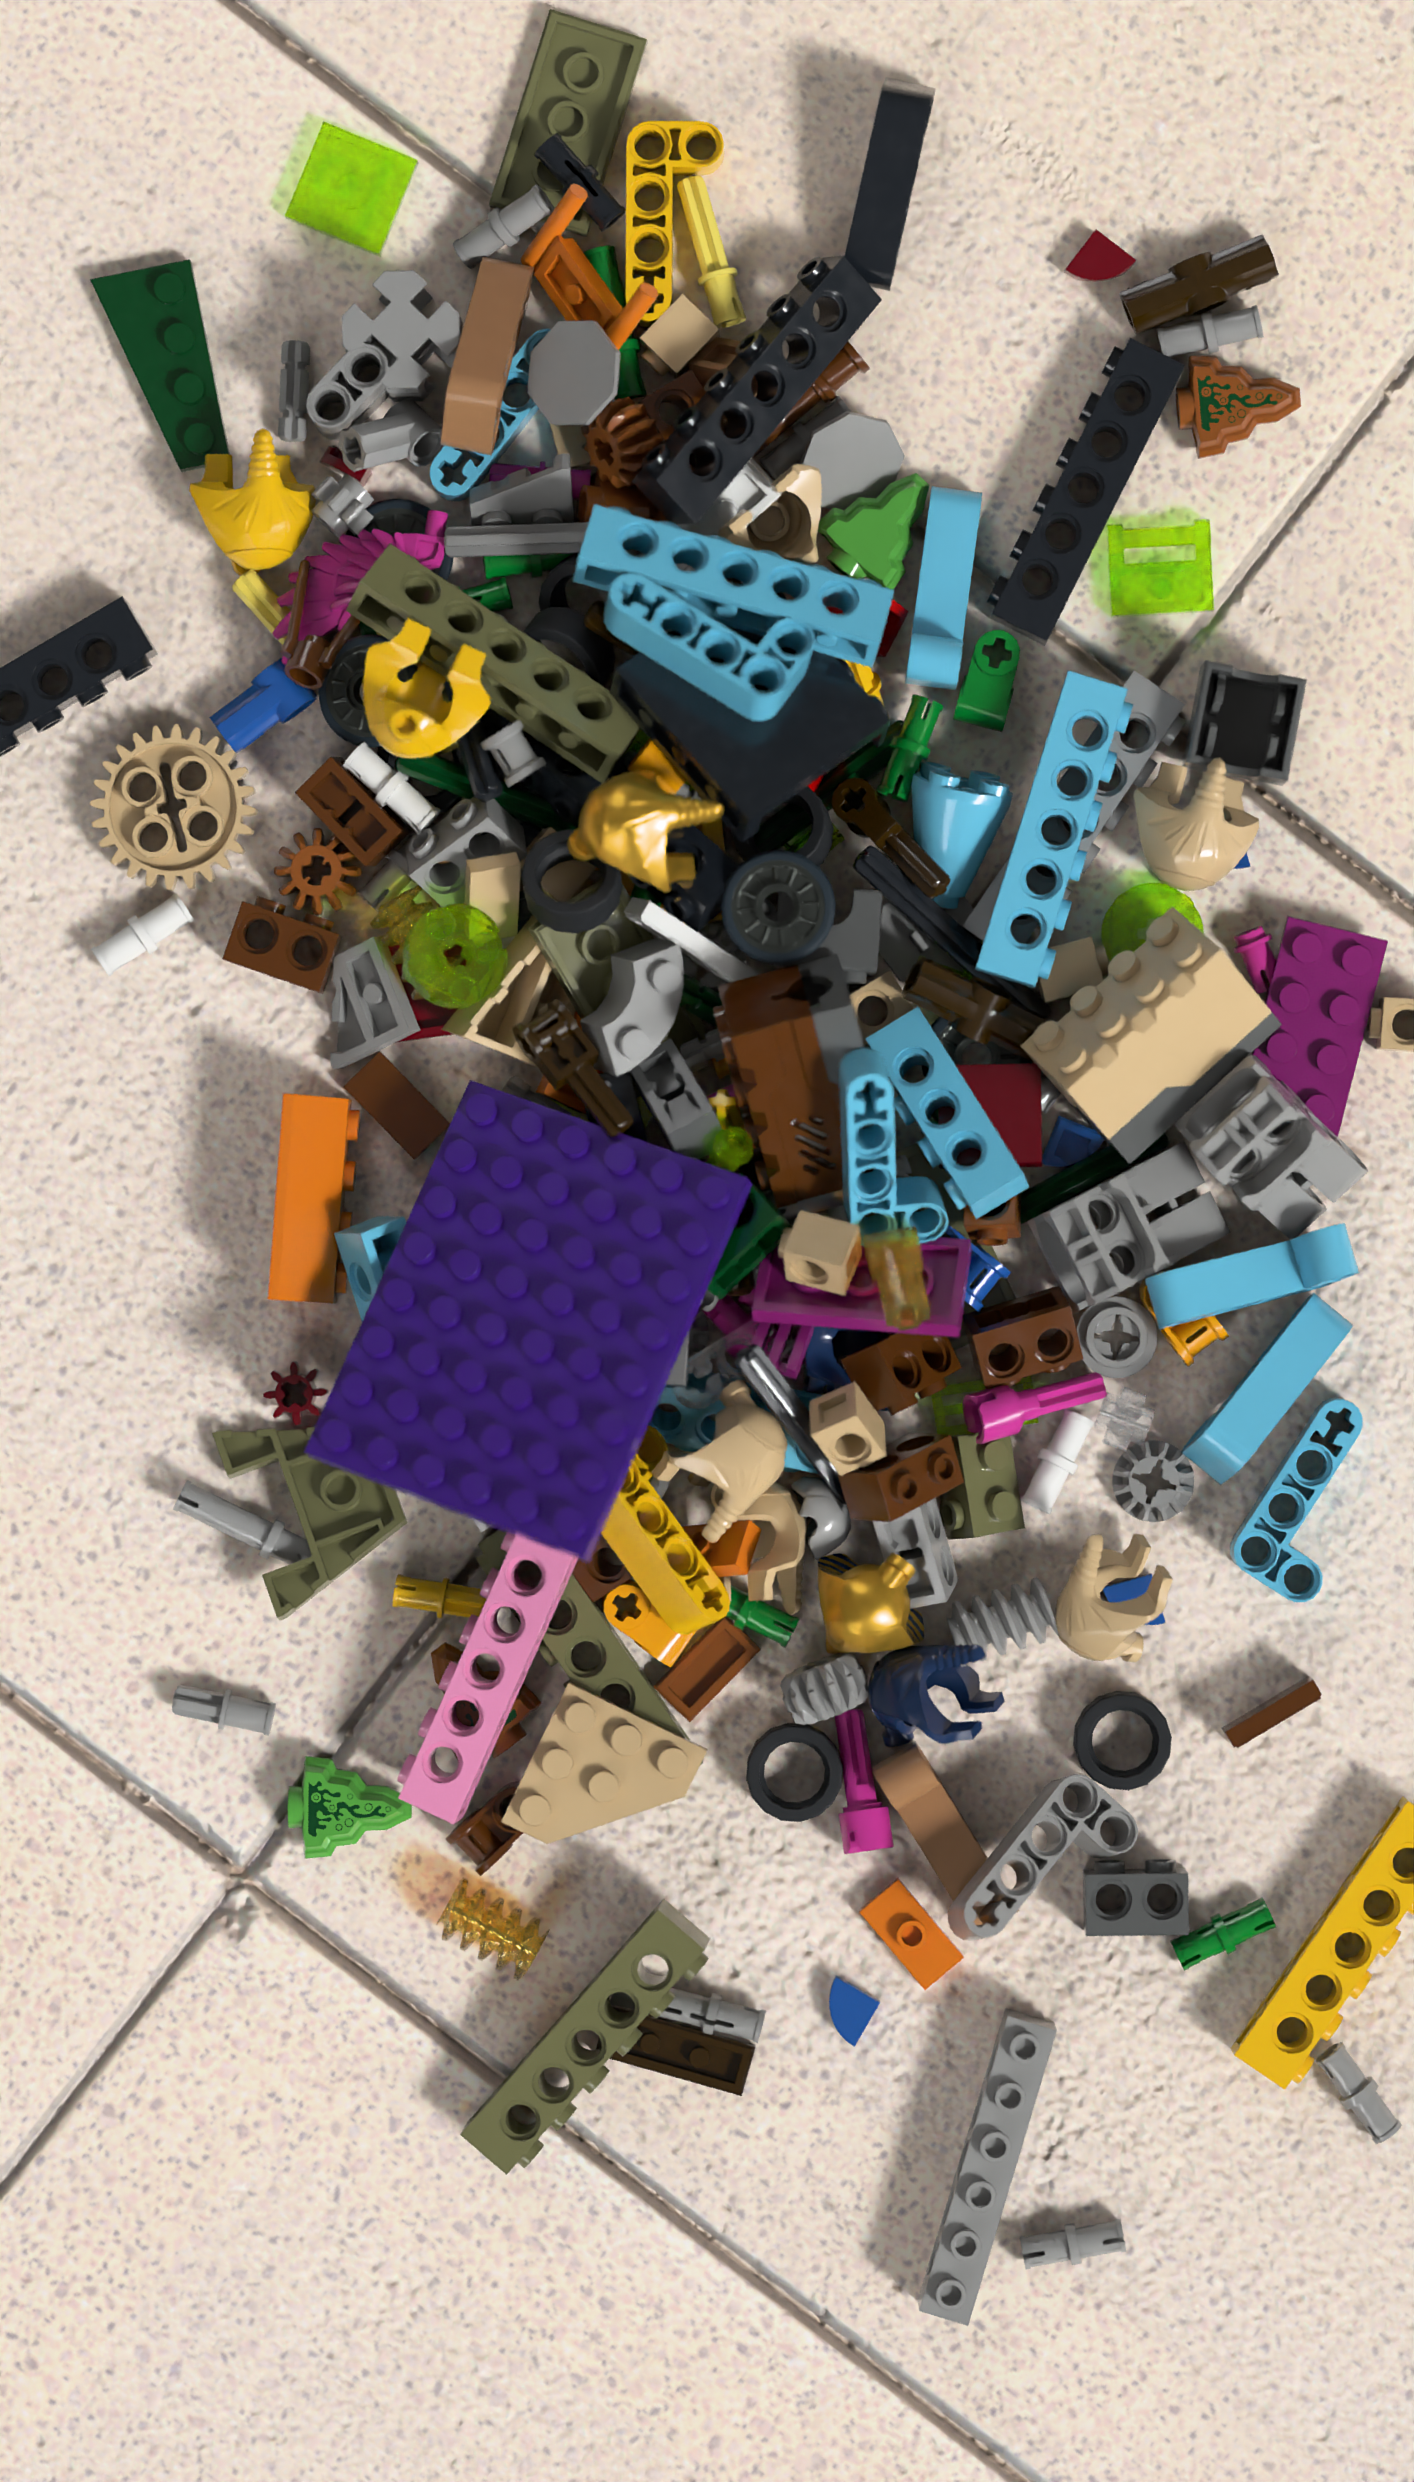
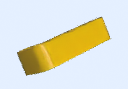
M646 121L633 127L628 135L626 143V304L641 283H644V277H654V287L658 291L656 299L663 301V303L655 304L653 313H645L637 324L640 327L650 328L673 304V176L709 175L716 171L723 162V137L718 128L711 123L703 121ZM646 137H655L662 141L665 147L661 156L653 160H646L635 151L639 141ZM698 137L710 139L716 146L713 155L705 160L692 158L687 152V146L693 139ZM654 188L663 194L664 202L655 211H644L635 203L636 196L643 189ZM654 239L660 242L664 247V252L660 259L651 263L638 259L635 249L641 241ZM634 274H638L640 277L634 279ZM662 274H665L664 279L657 277Z
M648 1425L601 1534L666 1624L674 1632L680 1635H688L724 1618L729 1611V1594L713 1569L648 1481L653 1476L652 1470L660 1462L665 1451H668L663 1435L657 1429Z

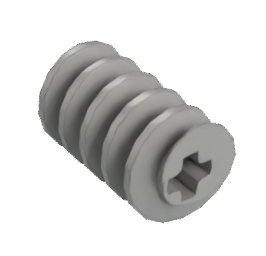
M1038 1578L1031 1579L1030 1595H1026L1019 1584L1016 1583L1011 1585L1010 1601H1007L1001 1592L996 1589L992 1591L990 1607L986 1606L979 1595L972 1596L971 1612L968 1613L961 1603L956 1601L952 1604L951 1618H947L954 1645H980L986 1653V1657L980 1661L987 1659V1646L990 1643L1000 1655H1004L1007 1650V1638L1011 1637L1021 1650L1026 1648L1027 1632H1031L1040 1644L1046 1641V1627L1051 1626L1059 1636L1045 1587Z

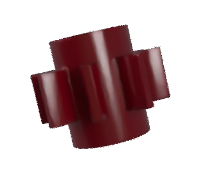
M297 1361L291 1362V1375L284 1377L275 1370L270 1373L278 1384L275 1390L263 1393V1397L276 1399L279 1407L273 1413L274 1418L283 1415L286 1411L293 1413L294 1424L300 1425L302 1411L308 1410L316 1416L321 1414L320 1408L314 1402L317 1396L326 1395L329 1393V1390L316 1388L313 1380L318 1376L319 1370L317 1368L310 1371L307 1375L299 1374L300 1368ZM303 1381L307 1385L303 1392L304 1396L308 1399L306 1404L304 1405L301 1402H296L292 1405L287 1404L285 1399L288 1397L289 1392L284 1387L285 1384L289 1382L295 1385Z

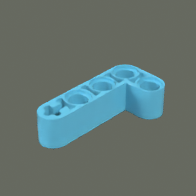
M551 329L536 331L513 357L505 389L514 383H522L528 386L530 353ZM531 397L528 403L519 408L506 405L502 398L498 428L500 433L495 443L493 454L491 456L468 451L472 457L482 462L476 467L471 459L468 460L461 471L465 479L461 486L456 482H452L448 487L444 486L446 478L442 471L447 466L453 470L458 468L465 459L463 453L457 448L447 446L441 449L430 466L429 476L435 491L442 498L455 502L465 500L470 496V489L481 484L490 472L491 466L499 461L539 410Z
M937 486L931 487L905 684L956 690L982 492Z
M633 573L621 575L613 581L604 611V623L614 636L737 713L753 721L770 719L780 710L804 677L815 645V635L809 625L801 620L785 618L775 623L760 644L755 646L648 578ZM675 630L681 633L683 636L671 637L667 635L664 631ZM789 647L798 654L789 655L782 652L779 648ZM718 657L727 664L717 665L707 658ZM760 684L766 686L771 691L760 692L751 685Z
M871 1048L852 1050L844 1056L839 1067L843 1204L848 1222L859 1225L861 1245L868 1248L934 1241L945 1232L948 1225V1217L939 1187L933 1180L927 1177L896 1178L894 1096L884 1059L877 1051ZM868 1081V1089L870 1093L861 1092V1090L864 1089V1082ZM876 1123L870 1128L859 1129L865 1124ZM876 1168V1169H875L874 1171H872V1172H869V1173H861V1172H863V1171L866 1170V1169ZM928 1207L927 1209H925V1210H923V1211L914 1212V1211H916L918 1208ZM877 1212L873 1216L863 1217L868 1213Z
M1341 1223L1303 1234L1288 1241L1166 1271L1146 1278L1145 1282L1158 1327L1162 1329L1318 1289L1359 1273L1346 1225Z
M1312 1293L1288 1320L1217 1412L1210 1416L1190 1438L1181 1453L1220 1485L1235 1475L1256 1452L1353 1327V1324L1318 1295Z
M1341 1398L1325 1400L1315 1409L1233 1536L1230 1544V1555L1233 1562L1240 1569L1293 1602H1306L1313 1599L1321 1589L1322 1573L1319 1566L1313 1560L1289 1546V1543L1360 1435L1363 1427V1417L1360 1410L1352 1402ZM1344 1408L1347 1411L1344 1419L1350 1426L1346 1432L1337 1429L1328 1442L1338 1445L1334 1454H1332L1325 1446L1310 1441V1438L1314 1432L1324 1438L1331 1426V1423L1325 1419L1329 1411L1339 1413ZM1308 1450H1316L1323 1459L1321 1473L1312 1479L1303 1478L1297 1471L1296 1462L1298 1457ZM1280 1493L1290 1494L1296 1503L1294 1515L1284 1522L1275 1521L1269 1513L1271 1499ZM1253 1536L1262 1537L1268 1545L1266 1558L1258 1564H1248L1241 1556L1243 1543ZM1296 1564L1307 1566L1311 1573L1309 1586L1300 1592L1289 1591L1284 1583L1286 1571Z

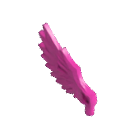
M429 510L424 534H401L396 532L394 534L395 537L379 529H373L372 533L363 529L357 535L358 538L342 534L339 537L341 545L324 542L322 544V551L328 555L306 556L304 560L309 561L310 568L312 569H309L298 640H304L307 635L324 637L335 628L340 632L351 616L346 609L359 582L390 543L404 553L414 557L429 570L439 568L445 555L444 537L448 514L442 511ZM299 571L289 573L290 583L296 584ZM295 587L277 598V603L280 607L292 605ZM291 611L272 632L277 640L287 636ZM283 656L281 662L286 666L289 659Z

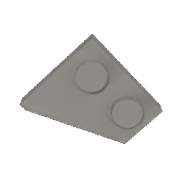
M570 453L554 456V467L531 475L527 468H523L508 474L503 480L490 481L470 489L472 526L575 523Z
M384 936L372 937L333 957V983L335 984L336 994L332 1001V1022H338L337 1052H332L330 1055V1063L333 1069L345 1068L420 1031Z

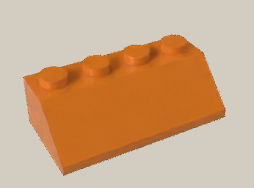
M283 1093L268 1289L269 1300L337 1303L338 1293H347L348 1277L344 1264L340 1263L341 1255L334 1233L351 1227L353 1221V1213L344 1212L345 1191L354 1192L356 1181V1161H348L349 1140L358 1141L360 1128V1110H351V1099Z

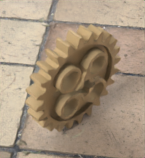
M174 724L170 738H165L161 729L158 726H153L152 741L148 743L137 732L134 733L133 740L136 749L130 752L118 744L116 750L122 761L118 765L104 761L102 765L112 775L109 781L94 780L93 783L99 789L105 791V797L90 801V806L104 811V816L93 821L92 827L108 829L109 832L98 844L101 848L113 846L118 848L110 861L113 865H119L126 860L131 861L126 875L129 878L133 879L142 870H145L146 886L151 888L156 884L159 876H164L165 885L169 891H174L178 877H183L189 889H195V874L200 872L209 882H214L215 877L212 866L217 863L230 871L232 866L226 854L229 851L244 855L246 852L236 841L238 835L250 836L254 834L251 828L242 823L243 817H250L258 812L256 808L244 805L243 799L256 793L255 788L240 786L239 781L249 773L246 767H239L232 770L230 765L235 760L237 753L232 749L219 756L217 752L220 748L221 739L215 736L204 746L201 744L202 730L197 727L192 731L189 739H184L183 731L179 724ZM164 763H168L170 766L175 797L179 801L187 803V808L179 811L180 823L187 843V850L185 852L178 850L174 820L168 814L161 813V807L169 805V797L161 773V765ZM190 764L203 765L207 774L205 784L195 791L185 790L180 782L182 770ZM141 775L153 776L157 784L155 795L146 802L135 801L131 795L132 782ZM203 813L214 815L218 824L216 834L206 841L196 840L191 832L193 820ZM153 824L162 825L168 834L166 845L157 852H149L142 845L144 830Z

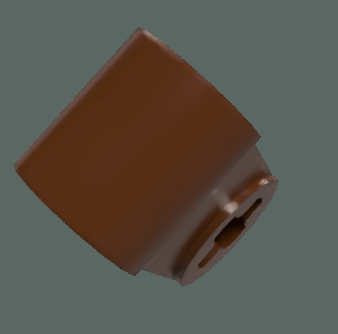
M520 1781L510 1782L502 1787L480 1809L474 1810L445 1838L449 1844L456 1843L477 1865L475 1871L480 1876L491 1868L513 1846L512 1843L523 1834V1832L501 1822L505 1814L503 1800L507 1796L515 1794Z

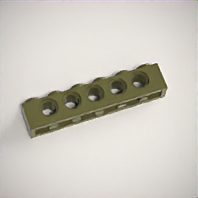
M391 543L361 579L346 609L348 613L390 641L402 631L408 618L430 628L431 634L418 660L446 679H448V673L461 645L465 644L485 653L486 658L481 668V685L491 697L489 708L512 723L520 719L524 725L522 730L602 784L629 749L641 729L610 694L608 689Z
M498 1529L478 1544L483 1553L476 1557L487 1576L492 1568L500 1571L508 1553L501 1549L506 1531ZM571 1574L561 1600L567 1602L571 1607L572 1619L563 1627H554L549 1624L538 1648L551 1667L559 1662L570 1678L563 1684L565 1689L568 1683L571 1682L601 1697V1692L607 1685L621 1684L627 1688L631 1698L629 1705L625 1709L690 1740L596 1602L593 1603L574 1575ZM539 1581L538 1583L534 1584V1585H526V1586H529V1587H537V1586L539 1585L540 1581ZM510 1608V1610L515 1615L517 1620L521 1623L519 1614L513 1608ZM583 1641L596 1644L601 1651L600 1663L591 1669L579 1667L572 1657V1650L575 1645Z
M663 1899L469 2119L460 2135L506 2175L517 2163L523 2168L527 2167L543 2148L544 2144L538 2139L548 2127L552 2126L558 2131L577 2109L571 2101L583 2088L589 2094L596 2089L610 2070L604 2064L615 2051L624 2056L643 2034L637 2027L645 2017L650 2014L657 2019L673 2001L676 1995L670 1989L682 1976L690 1981L705 1965L709 1958L703 1952L710 1938L668 1901ZM647 1955L662 1957L667 1963L668 1972L663 1975L650 1974L644 1968L642 1958ZM616 1992L625 1993L633 1999L635 2009L628 2013L619 2012L612 2007L609 1996ZM581 2030L595 2032L601 2039L602 2047L596 2050L585 2049L577 2040V2032ZM550 2067L563 2070L569 2079V2084L564 2087L552 2086L546 2081L544 2070ZM515 2105L528 2106L534 2112L536 2122L532 2124L519 2123L513 2117L511 2107Z

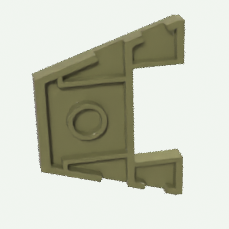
M315 1427L299 1430H276L274 1428L257 1429V1431L232 1432V1430L214 1432L212 1434L229 1479L279 1461L312 1554L311 1557L262 1575L279 1621L288 1618L408 1523L396 1490L309 1458L304 1453Z

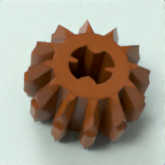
M630 397L617 398L609 402L589 425L581 427V432L587 440L582 448L589 453L591 458L589 465L598 468L599 477L602 482L610 480L616 488L628 487L634 484L632 481L644 468L641 464L643 458L664 439L662 435L657 433L655 428L657 420L650 419L647 416V409L644 403L635 404Z
M321 828L313 829V845L309 846L305 837L300 832L294 834V842L300 848V851L295 854L286 847H281L279 850V854L282 857L292 861L291 867L277 866L274 868L276 876L292 878L291 881L283 884L278 889L279 893L282 896H288L299 889L300 892L293 902V908L298 911L305 907L310 897H312V911L314 915L320 916L323 914V898H328L334 910H341L343 908L342 902L335 893L341 889L348 896L354 897L357 890L352 885L345 883L344 879L345 877L356 878L362 875L360 867H344V863L352 860L355 855L348 848L336 854L342 842L335 834L331 836L327 846H324V833ZM323 858L322 864L326 867L331 866V875L323 876L321 885H311L314 880L309 876L305 878V869L314 867L315 859Z

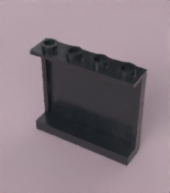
M783 592L775 593L778 597L787 600ZM723 625L755 646H758L764 638L761 635ZM672 630L667 634L671 637L683 636L681 633L675 630ZM789 647L779 648L782 652L789 655L798 654ZM816 651L812 652L804 677L780 710L772 718L764 721H753L742 716L641 652L615 670L610 694L700 796L709 802L716 801L724 807L720 818L742 843L758 832L763 816L870 741L877 748L882 745L891 721L883 703L876 696L868 695L856 682L853 671L843 659ZM718 657L707 658L717 665L727 664ZM760 684L751 685L760 692L771 691L766 686Z

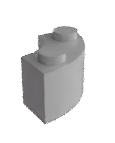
M656 937L611 955L613 976L608 994L596 1011L580 1020L582 1031L599 1051L598 1062L593 1065L596 1070L616 1077L628 1072L650 1056L667 1035L678 1012L683 991V959L680 945Z

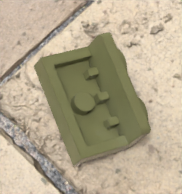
M980 1432L951 1437L964 1483L940 1495L941 1505L939 1512L949 1540L976 1538L1025 1528L1010 1436L983 1444L976 1443V1437Z

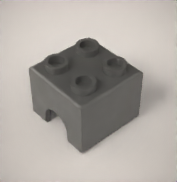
M1205 660L1199 671L1182 766L1206 772L1207 765L1213 759L1221 758L1225 762L1226 776L1283 786L1289 778L1307 679L1282 674L1265 675L1233 668V665Z
M854 888L851 913L843 922L832 925L823 943L805 958L791 963L774 964L775 969L778 970L838 954L847 985L865 986L866 976H874L878 968L882 892L880 890ZM778 892L777 922H782L791 916L793 902L787 894Z

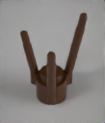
M302 560L296 580L287 638L280 650V654L289 659L284 671L290 680L305 688L319 689L322 687L338 653L361 621L351 615L340 632H336L330 643L317 635H307L304 640H298L310 568L309 561Z

